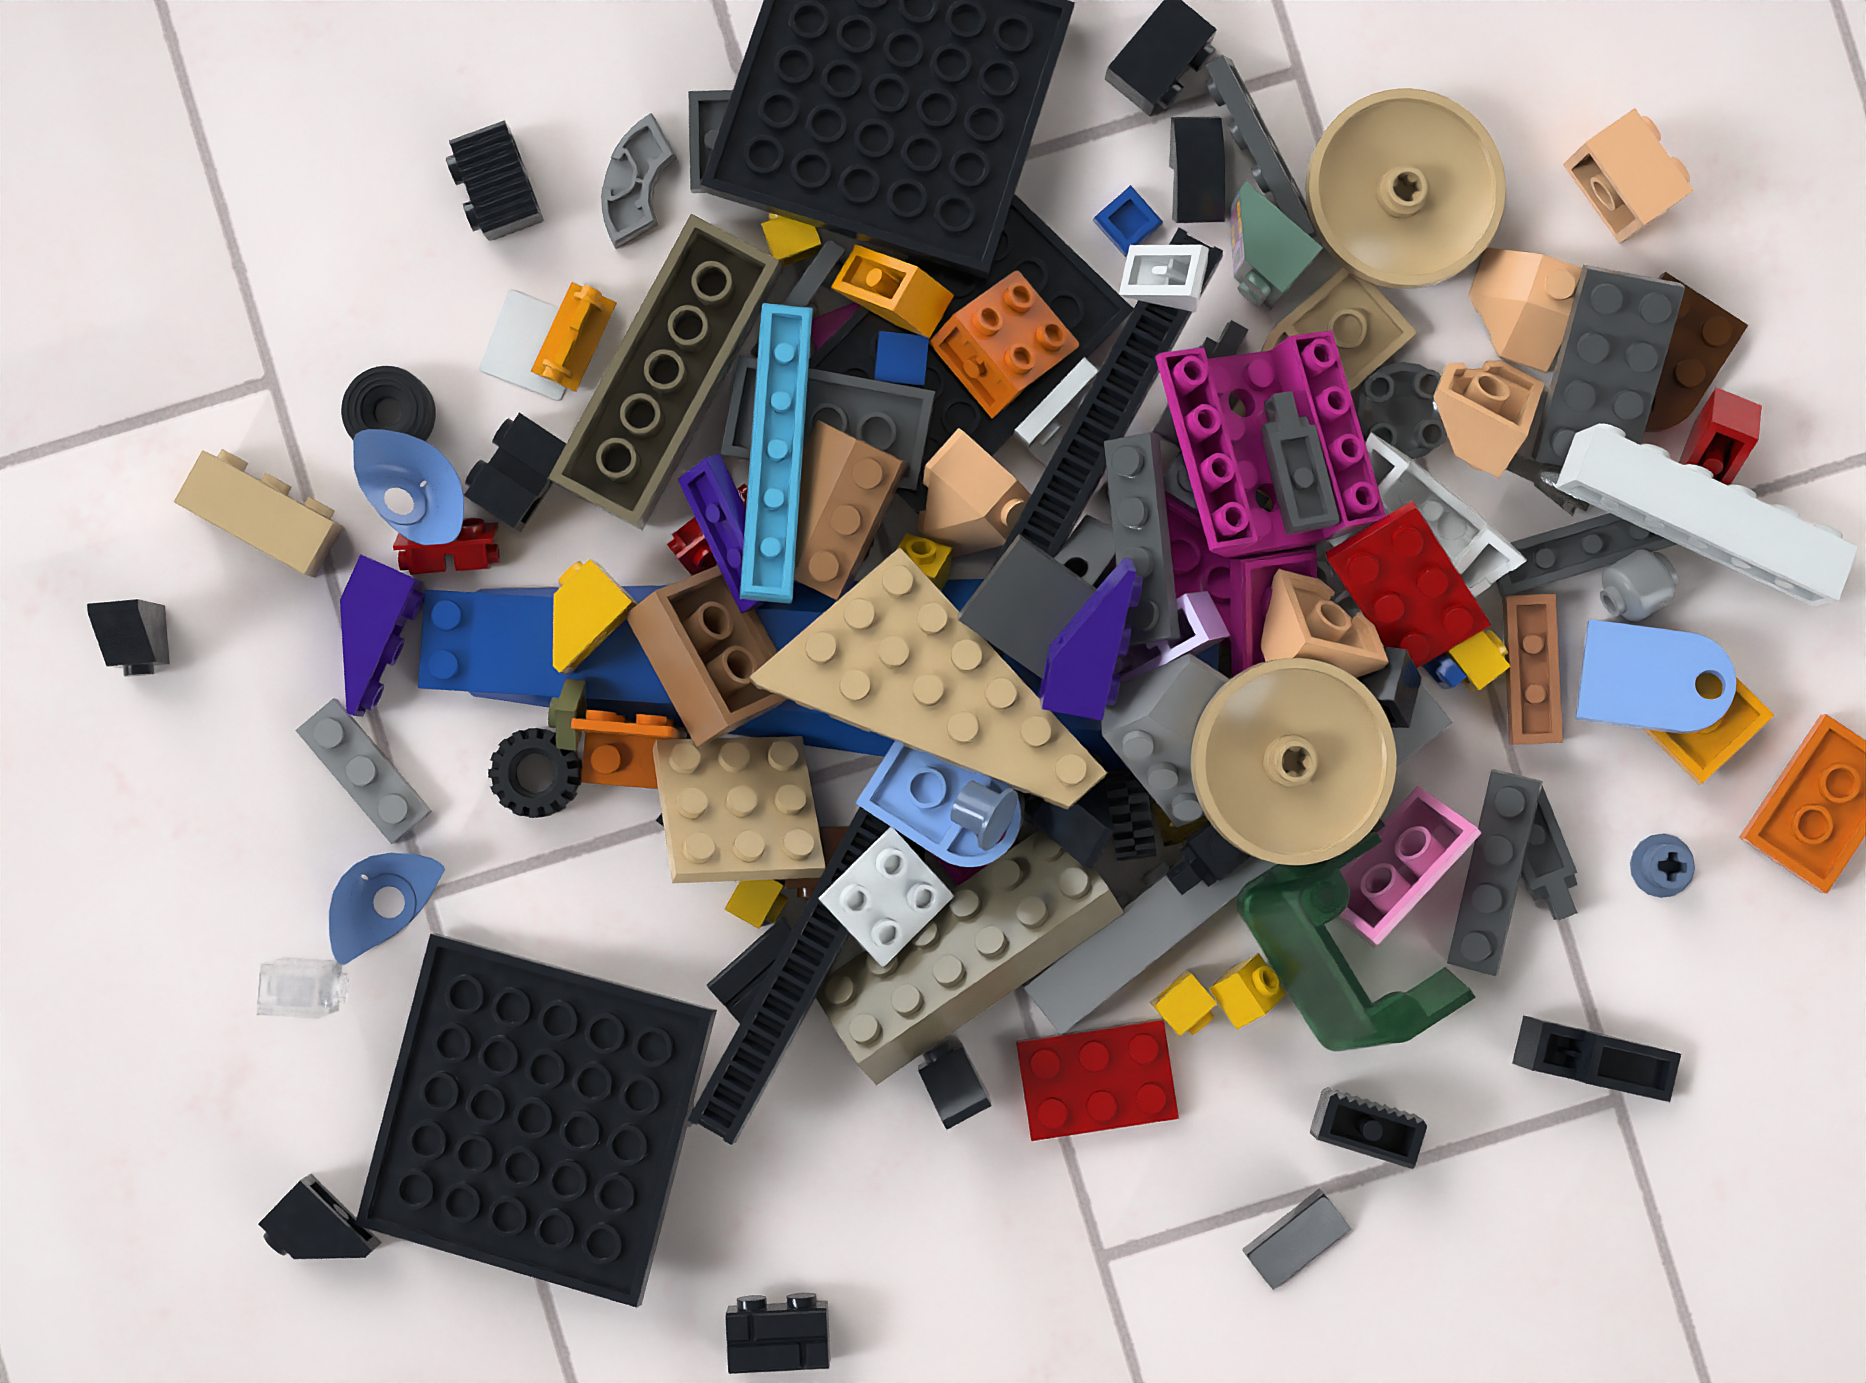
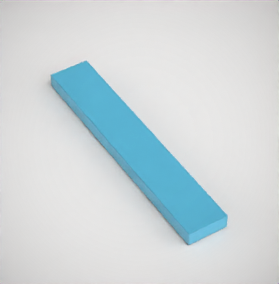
M763 303L761 307L740 599L790 604L792 601L813 308Z

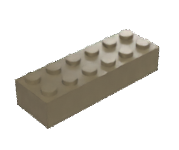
M690 214L548 479L561 488L643 531L761 312L762 304L766 303L782 273L780 260Z
M1039 829L1000 858L951 890L950 892L954 897L884 967H881L867 951H863L831 973L825 980L816 999L856 1064L875 1085H878L1123 915L1124 911L1096 869L1081 865Z

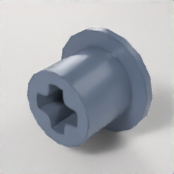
M971 780L962 788L955 799L950 819L954 823L979 835L978 847L987 851L1000 840L1011 822L1017 806L1018 794L1010 788L998 794Z
M1668 834L1651 835L1640 841L1633 850L1630 860L1631 876L1637 887L1646 894L1659 898L1671 897L1683 891L1691 882L1695 870L1693 854L1687 844L1678 837Z

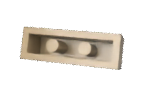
M221 449L218 456L202 450L173 502L302 574L315 578L344 527L331 520L335 510L309 496L304 504L288 496L292 488L291 486L267 473H264L261 480L244 472L249 463L224 449Z

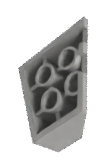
M1190 653L1119 684L1116 702L1114 706L1106 704L1103 721L1101 720L1102 736L1177 828L1206 816L1199 804L1192 781V742L1196 727L1207 704L1216 692L1230 680Z

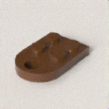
M1667 272L1661 274L1658 279L1681 283L1685 286V291L1644 432H1659L1671 428L1684 421L1694 411L1748 327V324Z

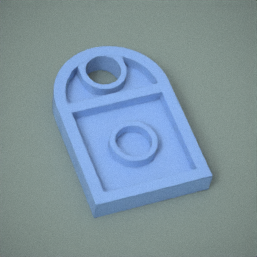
M1589 619L1587 622L1575 720L1687 734L1708 728L1719 720L1730 707L1736 690L1735 670L1729 656L1713 640L1691 632ZM1703 673H1711L1717 676L1722 683L1720 697L1713 700L1701 697L1695 688L1697 676Z
M898 741L893 743L855 804L942 860L962 867L982 866L1000 858L1014 843L1021 825V807L1018 799L1014 815L1006 829L1003 840L987 851L979 848L977 834L951 821L950 814L954 801L962 788L971 780L998 794L1009 789L1010 785L946 763L926 752L916 751L903 746V743Z

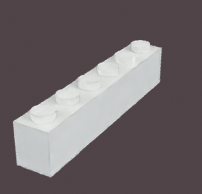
M1597 424L1575 433L1555 488L1814 607L1840 601L1859 546L1842 539L1843 534L1839 530L1826 525L1809 524L1799 519L1800 514L1792 508L1783 505H1768L1755 499L1757 494L1744 486L1734 484L1727 486L1712 479L1713 473L1706 468L1692 464L1682 465L1669 459L1670 454L1663 448L1651 444L1639 445L1625 438L1626 433L1615 426Z

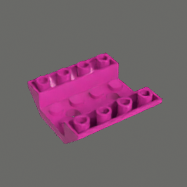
M1332 330L1289 336L1269 351L1207 359L1204 347L1164 352L1155 356L1211 552L1231 559L1315 545L1367 528L1386 516ZM1288 391L1293 393L1298 416H1306L1310 425H1316L1339 516V523L1333 527L1286 535L1262 441L1261 426L1267 423L1264 401H1267L1272 394ZM1229 396L1238 398L1244 404L1246 410L1245 417H1240L1233 413L1228 403ZM1256 490H1261L1270 497L1273 505L1271 512L1265 511L1257 504Z

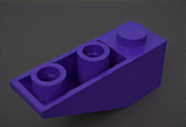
M361 554L340 598L346 713L363 717L366 710L373 711L377 706L384 690V684L379 682L386 665L393 666L399 658L405 639L399 636L407 619L413 621L417 617L425 593L420 592L423 581Z
M1124 557L1049 645L1039 689L1041 709L1103 721L1106 704L1114 706L1120 683V676L1113 674L1117 656H1126L1131 636V626L1124 625L1129 606L1137 607L1142 589V577L1136 576V569L1131 558Z

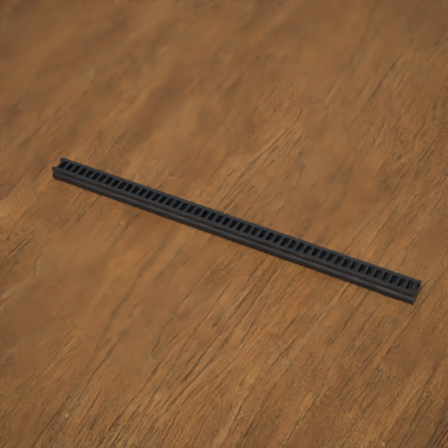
M1178 227L1169 245H1203L1209 248L1208 262L1200 293L1201 298L1223 258V250L1216 246L1212 248L1187 235V231ZM1138 300L990 571L1018 534L1054 558L1070 537L1107 469L1104 441L1125 437L1160 373L1155 356L1159 353L1172 351L1192 315V311ZM987 641L988 644L1000 655V657L1003 658L1005 653L996 646H994L992 643ZM859 807L688 1118V1121L691 1123L699 1124L724 1138L723 1141L730 1145H733L739 1139L851 935L818 898L891 827L862 807ZM895 829L902 838L905 837V835Z

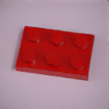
M1414 500L1325 552L1329 563L1365 618L1375 625L1384 647L1407 649L1416 668L1491 626L1485 612Z
M1162 1018L1016 1041L1031 1141L1179 1119L1165 1024Z

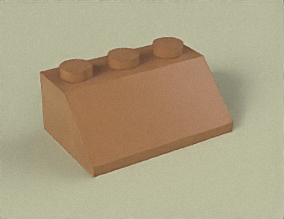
M817 420L802 453L794 580L836 600H839L850 590L898 488L900 479L907 469L908 462Z
M719 566L654 591L625 614L627 621L696 747L741 727L789 700L765 689H757L750 681V676L778 652L755 610L740 613Z

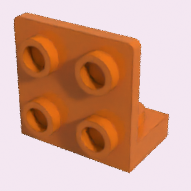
M1019 271L1012 272L953 314L928 342L992 419L1005 410L1026 387L1079 347V342Z
M586 710V719L572 718L571 729L585 733L580 782L658 789L653 757L655 741L686 739L687 732L674 728L675 720L667 719V717L636 714L635 724L625 723V716L617 715L615 712Z

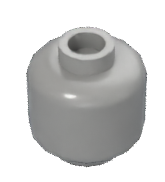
M1639 549L1616 563L1609 565L1603 571V590L1600 592V599L1607 611L1613 616L1621 615L1629 621L1641 622L1667 606L1674 599L1675 585L1678 583V577L1673 565L1660 552L1652 553L1647 549Z

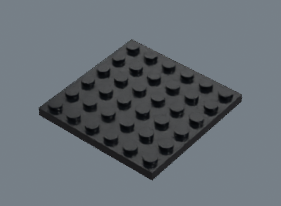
M763 0L700 184L701 192L988 279L1074 11L1075 2L1069 0Z
M430 934L355 1225L632 1307H639L643 1302L689 1122L688 1118L691 1114L717 1010L441 934Z

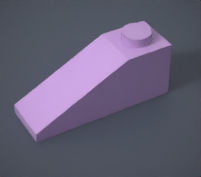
M1208 591L1187 593L1176 599L1180 638L1129 645L1126 656H1119L1115 664L1113 674L1120 676L1119 684L1190 653L1195 656L1230 637Z

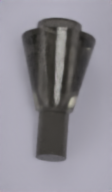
M1516 453L1505 469L1533 482L1537 489L1572 517L1577 508L1586 512L1590 503L1555 488L1563 466L1547 463L1542 465Z

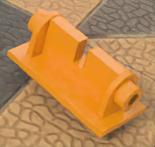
M571 282L531 372L576 392L617 302L602 296L600 291L590 286L584 285L582 287Z

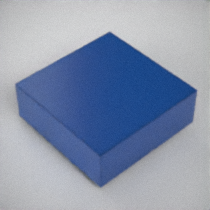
M1131 185L1093 218L1094 223L1124 257L1128 255L1130 245H1140L1163 224L1160 217Z
M879 331L874 380L923 388L925 384L929 338L921 335Z

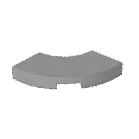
M652 113L638 121L622 137L611 155V160L605 174L601 193L602 213L608 235L615 249L658 226L653 210L654 187L662 172L677 160L673 149Z

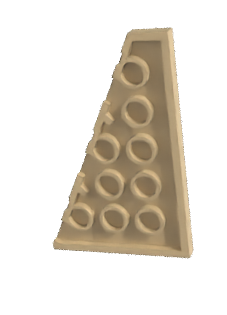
M900 547L750 676V681L757 689H765L795 701L798 705L829 714L831 718L867 732L872 731L903 743V746L916 751L926 752L936 756L941 761L969 772L985 775L1010 785V788L1023 793H1031L1043 798L1046 802L1067 810L1107 774L1103 767L1051 711L1041 709L1040 699L988 642L958 620L959 611Z

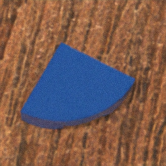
M1445 653L1422 665L1442 689L1454 688L1467 677Z

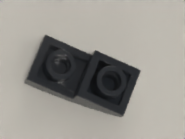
M1219 116L1171 117L1169 167L1174 170L1172 220L1176 223L1225 222V152L1222 118Z

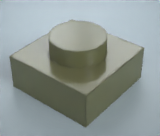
M566 678L559 698L552 697L548 711V726L556 728L557 749L577 750L582 732L571 729L572 718L586 719L585 680Z

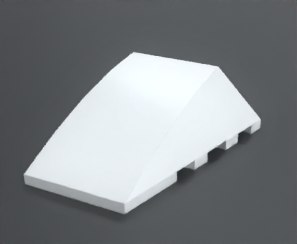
M1372 432L1370 433L1365 445L1386 516L1414 500L1474 597L1489 588L1492 583L1503 575L1513 571L1527 561L1485 518L1419 464ZM1363 529L1318 543L1314 547L1317 549V579L1322 580L1336 592L1331 600L1352 618L1358 612L1362 615L1363 613L1329 563L1325 552Z

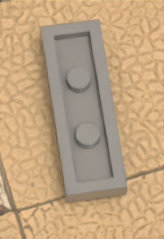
M333 698L295 730L391 844H395L432 812L356 720L346 713L345 707L338 699Z

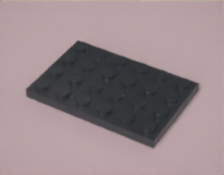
M1016 194L1010 207L988 279L913 256H909L904 261L919 267L954 295L929 341L953 314L1012 272L1019 271L1079 342V347L1026 387L1005 410L992 419L928 343L925 384L920 389L935 391L937 394L918 491L897 488L895 492L918 515L920 511L926 510L928 487L923 484L925 465L958 428L964 431L993 457L1014 435L1015 429L1084 357L1088 359L1130 316L1134 309ZM860 306L809 359L808 368L874 380L879 331L919 334L898 327L867 308Z

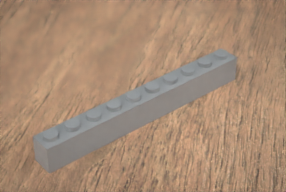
M1421 682L1410 727L1392 728L1397 755L1396 768L1453 723ZM1186 841V842L1180 847V849H1181L1183 846H1185V845L1188 843V841ZM1184 856L1170 867L1165 861H1162L1141 878L1146 886L1131 898L1126 892L1116 897L1117 902L1124 911L1123 915L1023 983L1022 986L1059 1034L1062 1035L1277 863L1251 856L1221 881L1217 880L1208 887L1202 880L1185 894L1181 895L1168 880L1166 873L1185 859Z

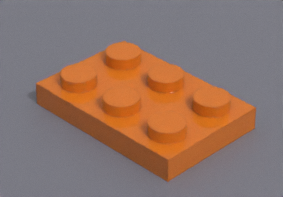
M1822 714L1739 838L1820 893L1827 894L1866 836V740L1829 715Z

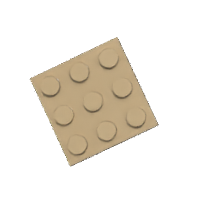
M802 736L716 738L699 747H696L692 739H664L655 741L653 757L672 884L821 878L826 867Z

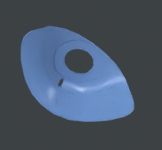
M376 429L362 430L357 433L353 440L354 471L361 490L379 515L402 536L416 543L435 545L454 541L458 537L463 523L464 495L460 479L447 458L428 442L408 434ZM423 481H427L423 487H420ZM391 488H400L409 493L414 502L411 513L400 515L390 510L385 503V492Z
M409 853L373 855L355 863L340 878L333 891L330 903L329 939L335 960L340 965H346L407 926L421 911L445 871L444 866L430 857ZM362 875L367 876L368 880L363 879ZM383 887H395L404 896V909L394 918L382 917L374 908V896Z

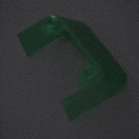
M1373 829L1352 848L1329 860L1307 865L1276 864L1245 884L1237 897V911L1277 974L1312 1034L1323 1047L1335 1052L1409 1041L1476 998L1471 989L1446 967L1407 992H1391L1373 1003L1364 991L1325 924L1338 917L1346 909L1350 899L1349 886L1339 869L1382 842L1379 835Z

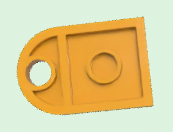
M1703 673L1697 676L1695 688L1701 697L1709 700L1720 697L1722 683L1717 676L1711 673ZM1736 677V690L1730 707L1719 720L1708 728L1687 734L1643 730L1700 786L1775 715Z

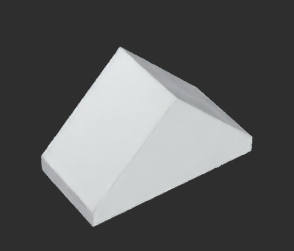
M1130 245L1119 295L1130 299L1196 312L1207 267L1209 248L1203 245Z

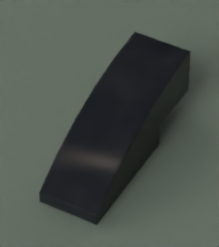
M1523 1015L1512 1064L1532 1071L1573 1079L1585 1084L1670 1102L1681 1054Z

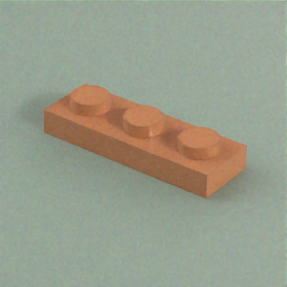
M1556 594L1502 597L1504 645L1508 651L1505 659L1511 666L1506 670L1509 745L1563 743Z

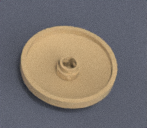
M1398 88L1377 92L1356 101L1330 123L1318 140L1309 161L1305 184L1306 203L1311 223L1316 230L1319 240L1342 267L1359 278L1376 285L1396 289H1416L1435 285L1455 276L1476 260L1493 239L1503 215L1506 198V178L1503 163L1493 139L1473 114L1455 101L1437 93L1420 89Z
M1283 658L1266 661L1247 668L1226 682L1216 692L1203 711L1195 730L1191 750V773L1197 799L1207 819L1219 834L1234 847L1253 857L1272 863L1307 865L1326 861L1344 853L1360 842L1372 830L1382 816L1391 797L1395 783L1397 755L1395 740L1388 718L1380 703L1364 684L1348 672L1329 663L1306 658Z

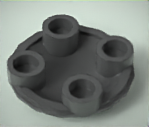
M1398 362L1383 366L1369 376L1357 394L1355 405L1364 441H1367L1372 432L1411 459L1425 456L1433 449L1442 445L1447 437V433L1433 397L1441 375L1420 364Z

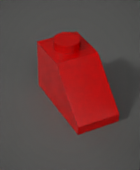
M1715 387L1692 426L1678 463L1706 468L1713 473L1712 479L1727 486L1731 485L1759 440L1762 405Z

